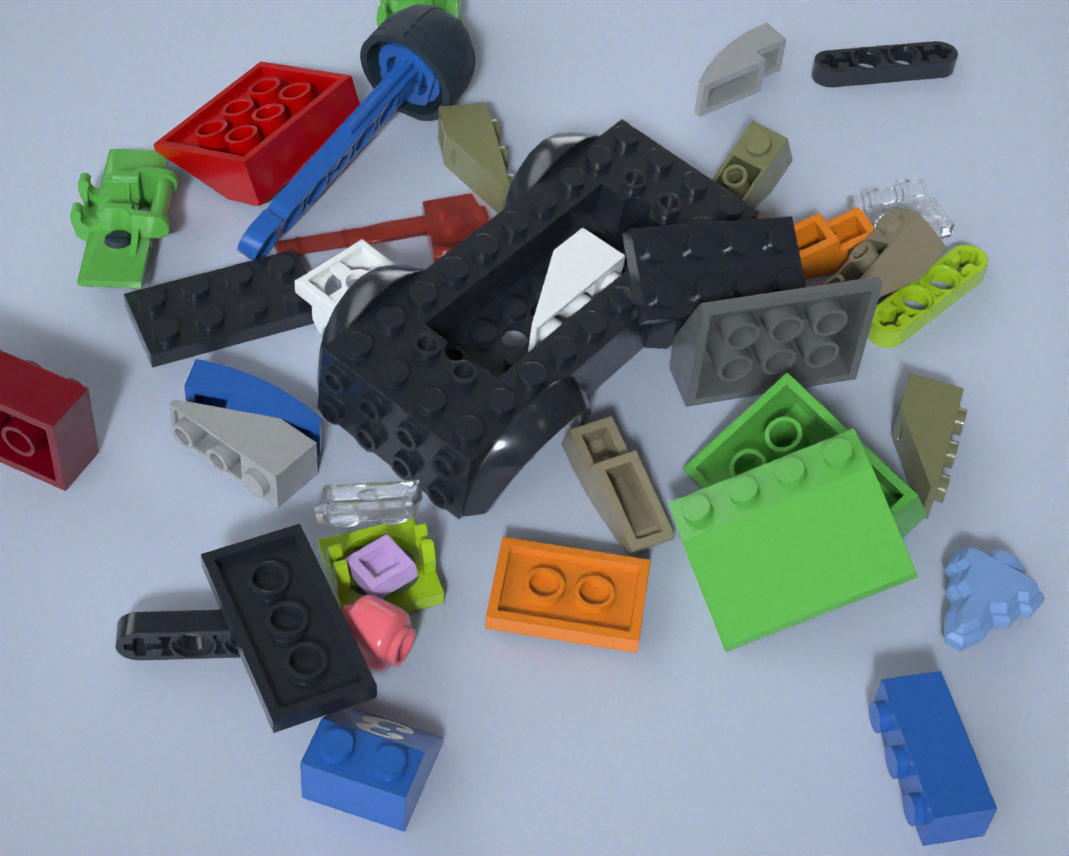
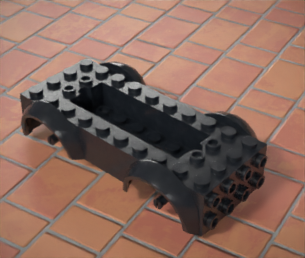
M623 119L600 136L586 132L556 133L541 141L519 167L509 188L503 210L425 270L409 265L376 267L362 275L344 293L333 309L322 337L317 373L319 392L317 409L320 410L328 422L334 425L338 424L352 435L364 450L375 453L389 464L398 477L406 481L409 480L426 493L430 501L438 508L446 509L457 519L463 516L486 514L493 508L499 497L518 473L558 432L575 418H577L580 425L587 421L591 413V406L587 398L644 347L668 349L673 344L676 333L687 321L639 325L622 233L630 228L757 219L759 211ZM581 228H584L624 254L622 274L528 352L533 322L532 316L535 315L553 251ZM507 331H518L525 335L528 342L523 347H510L501 338Z

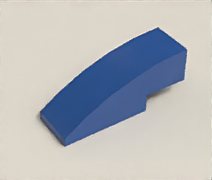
M195 359L184 385L187 402L280 418L317 443V456H321L323 451L322 418L304 403L279 387L254 375L225 365Z

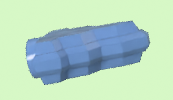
M972 547L964 550H955L945 571L951 579L945 592L951 607L944 618V642L962 651L982 642L992 628H1009L1018 617L1030 618L1043 604L1045 597L1039 590L1037 582L1024 574L1023 564L1017 557L1002 550L992 551L989 555Z

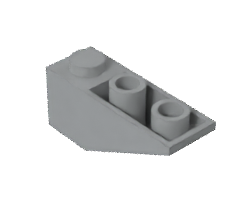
M176 399L169 403L172 434L183 447L193 448L206 457L216 470L221 473L227 472L243 483L253 496L257 498L263 497L277 508L318 474L317 443L280 418Z

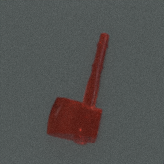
M472 193L422 201V216L381 222L348 230L343 228L342 231L300 238L296 236L294 239L276 241L275 251L276 254L295 249L298 256L302 257V255L340 248L347 249L362 239L368 244L426 236L432 259L436 262L488 222L489 216L484 205L479 206Z

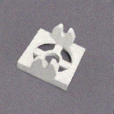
M363 239L295 280V293L312 305V318L321 335L324 333L333 309L349 289L347 283L351 280L359 279L362 275L376 267L396 265ZM335 276L341 281V289L327 296L325 291L326 284Z

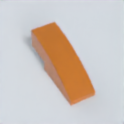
M860 207L828 221H825L821 214L817 213L794 224L804 280L837 273L849 259L851 251L863 243L875 229Z

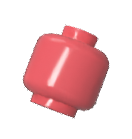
M370 594L359 598L353 605L348 603L342 607L341 611L370 669L382 672L389 669L392 665L398 667L405 661L413 646L416 635L415 629L411 628V619L407 611Z

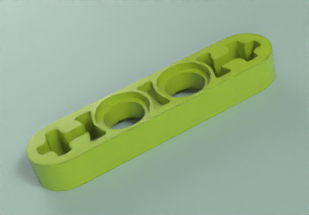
M972 245L954 247L934 262L920 280L898 289L876 306L868 339L872 343L885 348L901 345L980 284L988 266L986 253ZM959 266L962 267L960 273L958 272ZM931 282H944L951 287V289H939L933 286ZM915 301L922 304L925 309H912L906 306L904 302ZM896 318V319H897V322H896V325L894 326V325H892V323L894 322V319Z

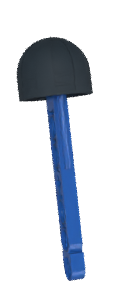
M422 4L402 9L381 23L363 43L360 51L363 72L374 90L273 199L268 208L264 209L251 223L239 241L238 252L250 260L266 257L279 242V239L293 227L396 110L420 121L438 120L439 106H452L467 89L475 69V52L469 32L459 19H456L442 8Z

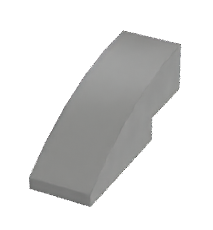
M765 23L732 41L714 58L700 79L694 113L701 117L760 92L763 77L781 70L787 39L768 23Z

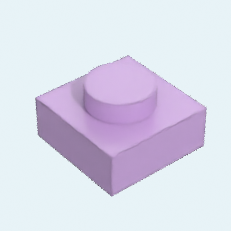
M387 534L344 558L347 561L349 575L367 594L374 595L380 599L417 578L415 563Z

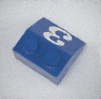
M353 707L328 714L321 719L300 762L302 798L405 832L441 750L444 737Z

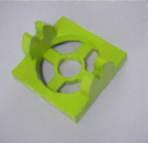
M414 516L318 539V551L340 609L348 603L353 605L359 598L363 597V595L354 591L361 587L349 575L347 561L344 558L348 557L353 551L362 549L386 534L397 545L414 556L410 559L416 565L418 577L416 582L406 592L397 595L395 590L383 597L382 600L407 612L444 603V590L436 573L434 542L432 538L428 539L426 523L417 525Z

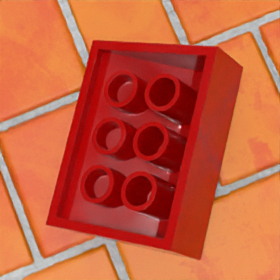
M260 61L161 137L153 146L157 153L227 199L247 203L252 206H261L269 202L277 191L292 180L360 103L351 75Z

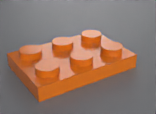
M502 536L486 613L485 629L637 653L651 560Z

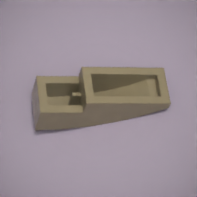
M610 416L569 429L561 444L566 456L601 519L628 554L631 555L673 540L676 536L636 450L628 451L613 417Z

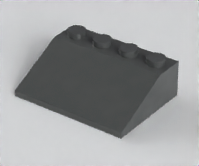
M872 277L700 303L674 336L669 365L685 406L762 395L787 372L804 388L856 379L882 288V280L880 277Z

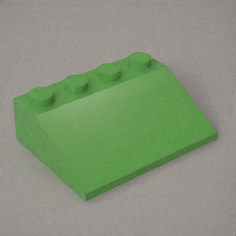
M787 372L686 464L683 470L703 489L849 430ZM862 443L903 539L927 514L919 496Z
M855 428L668 502L681 541L726 652L918 578L902 536Z

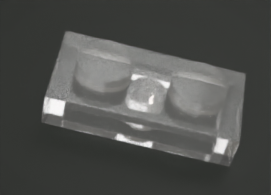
M420 480L324 485L314 505L317 524L333 523L337 527H351L360 522L381 521L387 525L404 523L409 519H415L423 498Z

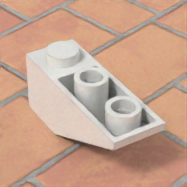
M581 228L553 251L532 322L528 352L622 274L624 254L584 228Z

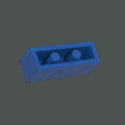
M942 671L881 679L875 699L869 705L870 723L875 733H881L886 747L885 756L888 772L893 779H898L904 795L903 810L905 818L910 826L916 827L922 846L984 836L996 813L997 806Z

